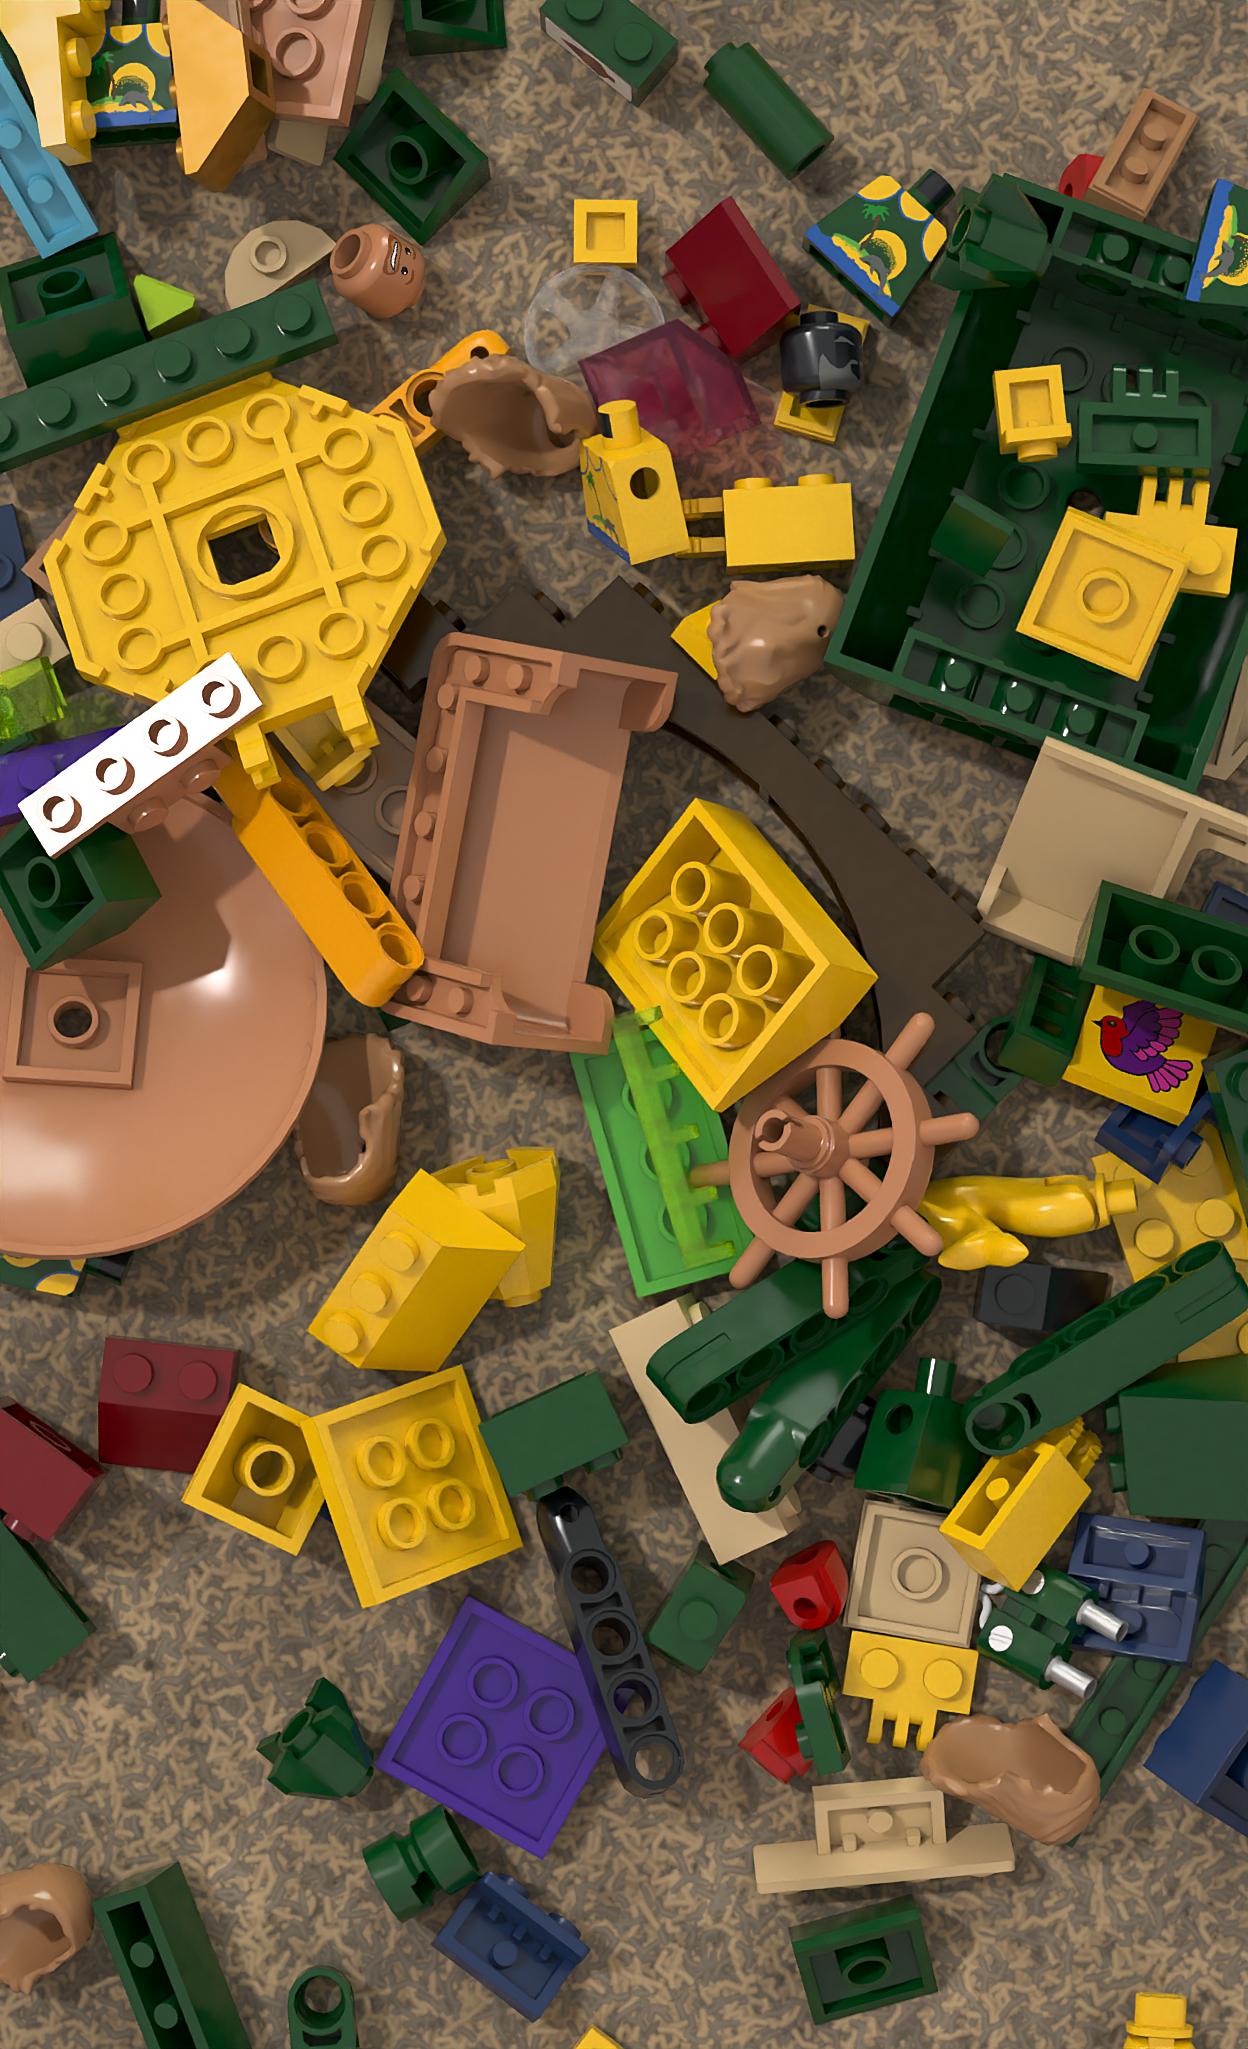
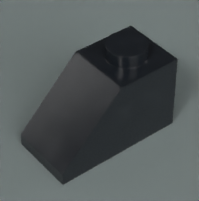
M1025 1260L1010 1267L985 1266L979 1268L972 1317L979 1322L1057 1332L1104 1303L1108 1273Z

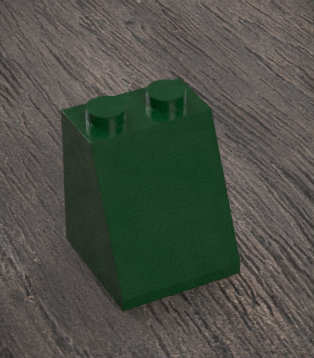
M1248 1354L1162 1364L1101 1402L1106 1434L1115 1433L1117 1453L1106 1455L1110 1489L1112 1493L1122 1492L1130 1515L1248 1522Z

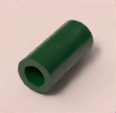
M729 42L720 48L705 64L704 69L708 72L709 76L706 78L703 87L787 180L798 176L834 140V135L750 42L738 48L732 42Z

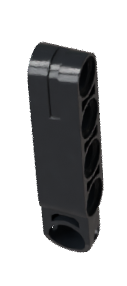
M564 1486L539 1498L536 1505L538 1531L555 1577V1596L618 1779L624 1789L633 1796L643 1799L656 1798L666 1792L682 1774L685 1763L683 1749L619 1566L613 1555L606 1551L591 1506L574 1489ZM561 1516L567 1517L570 1522L564 1521ZM579 1566H586L595 1570L601 1578V1591L597 1594L580 1592L572 1583L571 1570ZM598 1627L614 1629L622 1639V1653L608 1656L598 1651L593 1644V1630ZM630 1688L640 1694L645 1708L641 1717L629 1718L618 1712L613 1698L617 1689ZM649 1749L661 1755L666 1767L665 1776L662 1780L652 1781L644 1778L639 1773L635 1763L638 1751Z

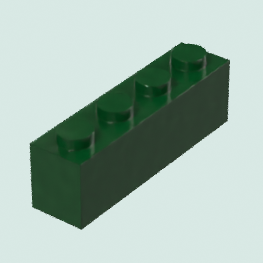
M0 1508V1665L12 1677L15 1678L22 1674L25 1680L30 1683L94 1633L97 1628L34 1546L3 1523L2 1519L7 1512Z
M179 1861L125 1878L91 1902L148 2049H252Z

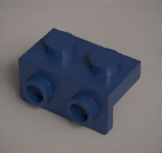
M1204 1071L1202 1072L1190 1112L1179 1126L1120 1103L1100 1127L1094 1141L1157 1185L1173 1165L1183 1171L1204 1143L1205 1139L1198 1135L1204 1126L1209 1123L1216 1129L1219 1127Z
M487 1871L467 1891L430 1945L522 2016L534 2023L541 2017L574 1967L585 1959L590 1948L579 1940L581 1933L569 1920L556 1913L547 1915L528 1900L530 1897L529 1892L517 1880L506 1874L500 1873L496 1876L492 1872Z

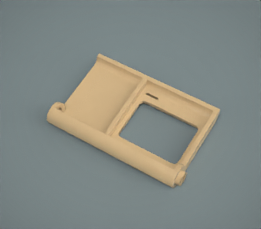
M1046 736L976 907L983 917V920L978 925L989 934L1071 967L1079 930L1102 880L1175 903L1194 859L1200 850L1212 849L1248 864V816ZM1201 1019L1248 1039L1247 1033Z

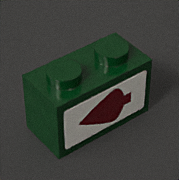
M546 0L539 9L541 30L637 108L678 61V40L629 0Z

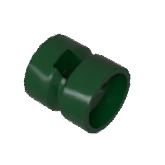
M442 1803L411 1820L407 1835L403 1836L392 1831L362 1849L365 1863L378 1890L393 1914L402 1923L432 1907L436 1892L441 1890L451 1896L482 1877L472 1850L452 1815Z

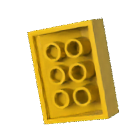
M699 798L693 800L596 926L591 950L707 1104L716 1112L726 1110L838 1028L879 978L746 814Z

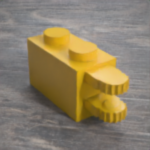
M813 474L801 476L798 478V486L773 487L772 479L746 478L735 481V489L723 490L722 497L681 500L685 521L723 518L724 537H689L691 548L676 552V558L725 557L726 575L846 569L853 567L855 547L851 483L836 484L835 475Z
M1081 1416L1051 1430L1014 1454L1005 1456L992 1455L939 1527L938 1531L974 1572L1019 1592L1092 1490L1084 1479L1095 1465L1094 1461L1099 1459L1098 1456L1102 1453L1101 1448L1103 1445L1095 1433L1091 1430L1086 1431L1083 1428L1085 1423L1082 1421L1083 1418Z

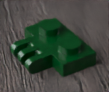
M1112 364L1110 403L1079 402L1076 424V473L1208 479L1212 465V407L1179 406V367H1164L1161 391L1153 390L1152 366L1138 365L1136 389H1126L1128 377L1126 364Z

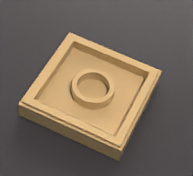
M863 1498L842 1626L969 1648L982 1575L974 1572L938 1531L950 1513Z

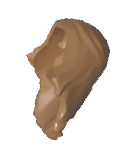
M493 353L484 359L474 356L471 361L464 363L462 366L446 371L444 380L438 381L436 389L432 390L428 395L429 404L433 412L430 419L431 426L436 430L442 429L444 434L452 440L462 442V448L470 454L468 461L479 463L482 469L489 471L492 480L498 479L507 470L516 474L532 473L536 477H549L575 469L580 466L578 448L580 441L597 435L598 423L592 400L584 391L571 381L545 373L523 361H519L513 356Z
M807 574L784 577L762 583L732 581L730 584L731 592L722 599L721 604H715L712 607L710 613L711 623L707 627V636L713 644V663L718 673V686L724 693L725 702L730 705H736L737 709L741 712L758 709L764 704L775 700L797 682L808 678L823 666V659L845 602L841 591L831 583L826 582L821 575L811 576Z
M355 1032L345 1034L338 1039L335 1037L325 1038L323 1056L313 1090L300 1119L292 1130L294 1151L299 1160L298 1168L305 1183L316 1199H321L325 1203L335 1206H366L382 1200L397 1177L399 1168L398 1150L401 1138V1112L405 1093V1056L401 1050L394 1049V1042L390 1037L384 1038L378 1032L366 1034Z
M1048 1712L1035 1716L1033 1719H1022L1017 1724L1013 1722L1002 1723L999 1718L984 1713H974L971 1716L959 1714L952 1722L946 1723L939 1729L935 1738L927 1744L923 1758L920 1759L919 1770L923 1773L924 1779L930 1781L937 1789L957 1799L980 1806L991 1816L1012 1825L1017 1831L1047 1846L1064 1844L1071 1841L1076 1835L1086 1829L1092 1819L1093 1812L1099 1806L1101 1779L1094 1760L1060 1731L1059 1727L1050 1719Z
M44 1862L35 1863L29 1868L0 1875V1985L6 1983L10 1985L13 1992L18 1993L22 1990L28 1995L39 1977L55 1971L63 1962L69 1961L86 1941L90 1940L92 1930L94 1929V1910L91 1904L92 1894L82 1875L76 1872L74 1867L66 1864Z

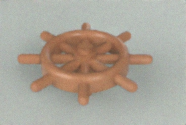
M916 1013L886 1054L866 1045L841 1039V1029L839 1026L747 1094L734 1123L728 1159L701 1164L692 1169L689 1176L690 1183L698 1190L731 1186L736 1207L748 1228L755 1235L730 1271L729 1281L733 1287L738 1290L748 1289L776 1251L807 1262L822 1264L823 1309L828 1317L840 1319L846 1315L849 1308L848 1262L870 1255L887 1244L898 1233L925 1256H936L941 1252L943 1248L941 1235L915 1211L925 1194L930 1180L935 1145L974 1137L979 1131V1121L971 1113H959L932 1118L930 1106L921 1086L907 1070L935 1029V1021L930 1014ZM842 1073H862L868 1079L843 1113ZM814 1083L817 1086V1116L807 1113L795 1101L803 1091ZM885 1100L890 1112L892 1127L861 1133ZM891 1154L889 1167L882 1182L867 1168L869 1159ZM801 1172L778 1204L773 1193L770 1177ZM848 1185L868 1205L859 1214L846 1222L845 1186ZM820 1191L821 1231L803 1232L796 1228L795 1224Z

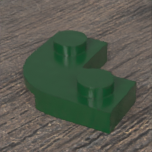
M825 1628L803 1629L798 1631L791 1639L790 1649L786 1650V1659L803 1722L796 1723L795 1725L798 1745L805 1762L814 1760L818 1776L820 1777L844 1771L851 1760V1756L834 1699V1695L841 1684Z

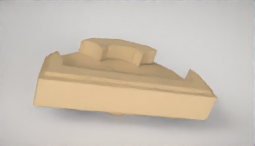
M299 220L272 221L251 230L233 249L225 270V296L231 310L286 289L329 259L336 243L322 229Z

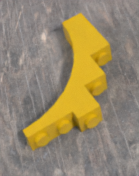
M0 0V30L17 55L34 99L42 148L67 166L92 162L90 139L96 135V119L93 108L87 100L86 76H89L91 73L92 62L89 48L83 38L106 33L104 10L109 9L111 0Z

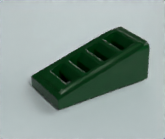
M1036 953L1006 1030L997 1060L1000 1065L1045 1086L1052 1087L1057 1084L1073 1059L1093 983L1070 976V966ZM1044 981L1073 996L1072 998H1070L1058 991H1055L1045 985H1042V982Z

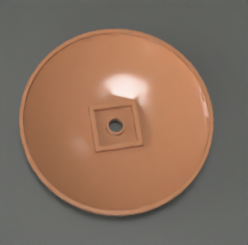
M201 792L195 794L188 793L168 808V815L156 826L146 831H135L131 834L162 897L126 931L43 971L33 972L0 908V1253L42 1260L87 1259L115 1255L146 1247L186 1230L206 1219L234 1199L261 1174L284 1145L300 1119L310 1097L322 1060L327 1030L328 991L323 956L237 838L232 827V813L220 803ZM18 823L0 827V841ZM70 1009H82L92 1016L90 1028L79 1037H66L56 1030L59 1017Z

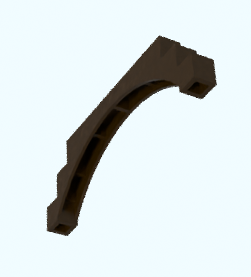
M618 575L565 628L560 624L565 619V615L547 595L538 591L532 596L520 584L513 589L468 634L678 673L671 713L659 729L678 737L723 766L757 794L803 845L831 888L854 936L859 954L879 977L870 988L878 1030L879 1051L884 1054L887 1053L916 1013L930 1014L935 1021V1029L907 1070L921 1086L930 1106L932 1118L964 1113L943 1092L939 1091L933 1097L926 1088L973 1042L977 1031L970 1025L975 1019L970 1009L953 993L947 991L941 997L934 990L983 940L986 932L978 925L983 920V917L975 906L958 892L950 898L932 880L937 875V872L918 851L910 847L904 853L887 836L891 831V827L873 807L864 803L858 808L841 791L846 784L828 763L820 758L812 763L796 747L800 739L784 720L775 714L767 719L758 709L741 712L737 709L736 705H730L725 702L724 693L719 688L717 680H714L671 637L675 629L660 615L664 611V606L645 585L638 582L635 586L631 587ZM419 593L378 670L415 704L425 694L430 663L435 647L441 638L448 633H461L466 628L465 623L444 601L439 600L433 606ZM885 1100L879 1107L877 1130L892 1127L890 1112ZM965 1140L935 1145L931 1174ZM891 1154L873 1157L886 1171L888 1170Z

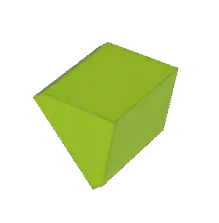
M143 274L140 276L136 275L133 285L148 331L153 340L178 331L199 319L202 310L194 294Z

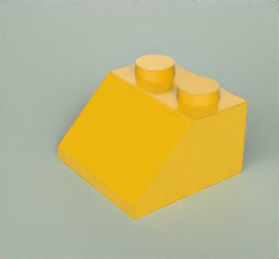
M239 1383L181 1501L297 1556L325 1500L299 1421L310 1417Z

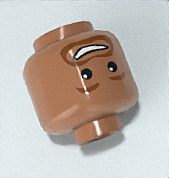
M373 223L351 229L338 240L333 248L330 257V268L336 292L369 314L380 319L390 318L412 307L421 297L425 286L424 257L417 246L387 227Z

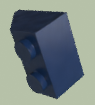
M1215 1659L1207 1672L1195 1682L1191 1689L1190 1697L1171 1725L1159 1735L1155 1742L1154 1750L1143 1766L1194 1805L1247 1838L1248 1681Z

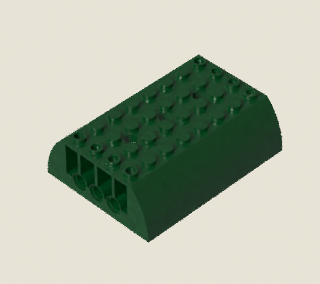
M1004 172L1003 177L1018 184L1047 227V242L1053 245L1050 263L1038 281L1031 279L1021 289L1010 286L960 291L823 659V665L840 682L875 703L1029 760L1037 761L1045 738L1049 736L1195 795L1248 651V322L1177 314L1196 242ZM1112 364H1126L1127 374L1133 375L1136 378L1138 365L1152 366L1153 390L1161 391L1164 367H1179V406L1212 407L1211 471L1208 479L1183 478L1181 504L1191 505V492L1196 479L1209 481L1210 488L1205 525L1238 529L1229 595L1226 598L1178 592L1138 681L1049 644L1034 643L1024 634L1016 631L1018 622L1065 516L1066 500L1070 495L1076 492L1092 494L1100 504L1101 514L1099 518L1102 520L1106 511L1137 515L1142 476L1076 473L1078 405L1080 401L1110 403L1109 384ZM1060 365L1066 421L1071 423L1072 438L1066 448L1057 449L1058 457L1039 462H1019L1017 453L1001 454L992 379L994 371ZM1157 477L1158 488L1155 500L1165 502L1169 477ZM963 492L1013 522L1015 527L988 574L984 577L976 575L936 551L930 545L934 533L957 493L961 494Z

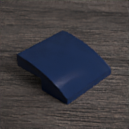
M1080 1512L1068 1575L1097 1590L1099 1593L1098 1606L1128 1622L1129 1627L1125 1637L1120 1642H1115L1087 1627L1082 1638L1075 1635L1068 1649L1192 1668L1203 1594L1207 1532L1201 1529Z

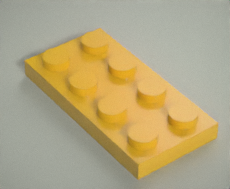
M1209 1123L1198 1134L1205 1140L1189 1165L1183 1171L1173 1165L1158 1185L1110 1151L1090 1158L1094 1173H1104L1106 1182L1130 1178L1135 1179L1138 1212L1111 1216V1222L1133 1284L1190 1248L1203 1242L1219 1240L1224 1243L1236 1265V1271L1241 1273L1248 1286V1228L1218 1131ZM1248 1309L1231 1322L1163 1364L1248 1354Z

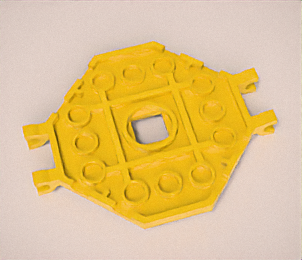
M266 371L118 428L116 431L120 438L105 464H97L74 504L77 513L62 540L55 539L43 559L75 667L82 678L153 707L227 652L231 653L266 706L225 736L237 743L244 770L247 774H251L257 790L282 781L265 734L336 707L346 737L349 736L356 753L379 745L380 741L363 696L447 542L411 437L404 422L383 414L379 418L351 408L346 400L304 384L301 388L274 379L271 373ZM267 519L280 555L278 563L271 571L235 585L222 584L208 541Z

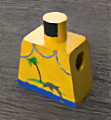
M617 400L601 405L598 408V415L602 434L585 438L578 445L588 531L630 565L690 549V541L673 462L667 445L640 426L636 402Z

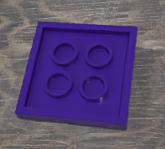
M468 1593L374 1766L543 1860L602 1754L606 1741L575 1652ZM619 1688L614 1693V1705L622 1715L636 1692L633 1689Z

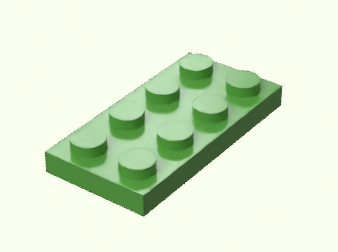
M651 1029L611 1039L608 1056L569 1052L637 1297L641 1298L729 1273L754 1239L753 1232L748 1228L736 1207L730 1185L698 1190L690 1183L689 1178L692 1169L698 1165L728 1159L729 1147L719 1112L711 1109Z

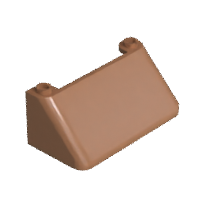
M460 632L448 633L441 638L434 649L430 663L388 897L389 901L418 939L423 948L425 958L423 965L409 980L401 985V988L387 1003L380 1007L381 1010L393 1016L491 1045L608 1056L615 1022L612 1000L605 990L598 986L587 984L586 977L632 731L654 732L663 726L673 707L678 673Z

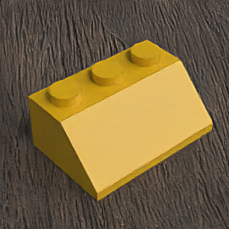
M420 1168L388 1207L306 1331L358 1369L437 1372L526 1244L485 1214L461 1200L456 1193Z

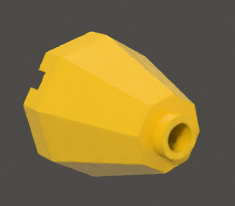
M516 1147L506 1150L509 1159H499L484 1163L483 1155L460 1161L430 1174L456 1193L461 1200L485 1214L526 1244L489 1297V1299L503 1300L506 1307H518L533 1303L542 1297L541 1289L551 1285L561 1176L555 1147Z

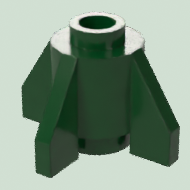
M993 173L981 193L963 186L957 195L959 217L951 234L949 250H945L933 269L931 282L952 291H965L1010 286L1021 289L1031 279L1038 281L1050 263L1053 245L1047 242V227L1018 184Z
M325 1677L316 1680L304 1704L306 1708L299 1711L288 1722L282 1733L279 1731L260 1740L256 1750L274 1765L267 1780L285 1795L336 1801L344 1796L352 1798L367 1786L374 1773V1768L371 1766L374 1751L364 1742L343 1693Z

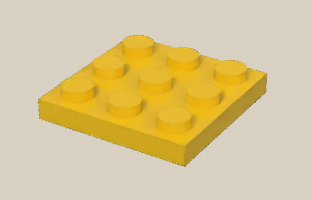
M462 1364L299 1421L362 1609L381 1604L524 1546L499 1472L478 1429L481 1419Z

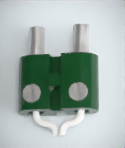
M1042 1560L1019 1592L999 1583L994 1585L983 1583L978 1593V1600L982 1602L983 1609L979 1618L982 1630L977 1641V1652L1041 1690H1047L1057 1683L1085 1700L1089 1699L1094 1693L1097 1680L1068 1664L1074 1653L1068 1648L1075 1635L1082 1638L1087 1627H1090L1111 1640L1120 1642L1125 1637L1129 1627L1128 1622L1098 1606L1099 1593L1097 1590ZM1003 1591L1002 1593L1008 1597L1001 1610L995 1607L992 1610V1602L987 1594H997Z

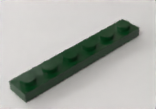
M315 278L0 399V474L339 344Z

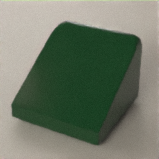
M963 492L961 494L957 493L934 533L930 545L936 551L976 575L984 577L988 574L1015 527L1013 522Z

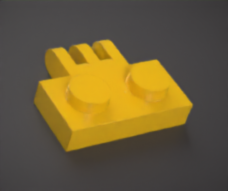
M1142 476L1137 515L1106 511L1103 516L1104 521L1192 557L1178 592L1226 598L1229 595L1238 529L1205 525L1210 488L1209 481L1195 480L1191 492V505L1181 504L1183 478L1169 477L1164 502L1155 500L1158 488L1157 477Z
M851 1628L841 1693L872 1699L866 1743L879 1745L883 1736V1721L885 1719L895 1721L891 1747L904 1749L909 1723L920 1725L916 1736L917 1751L924 1752L927 1744L933 1740L937 1710L969 1715L979 1655L977 1649Z

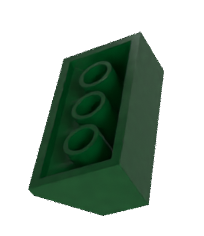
M1102 880L1079 930L1069 975L1248 1034V927Z

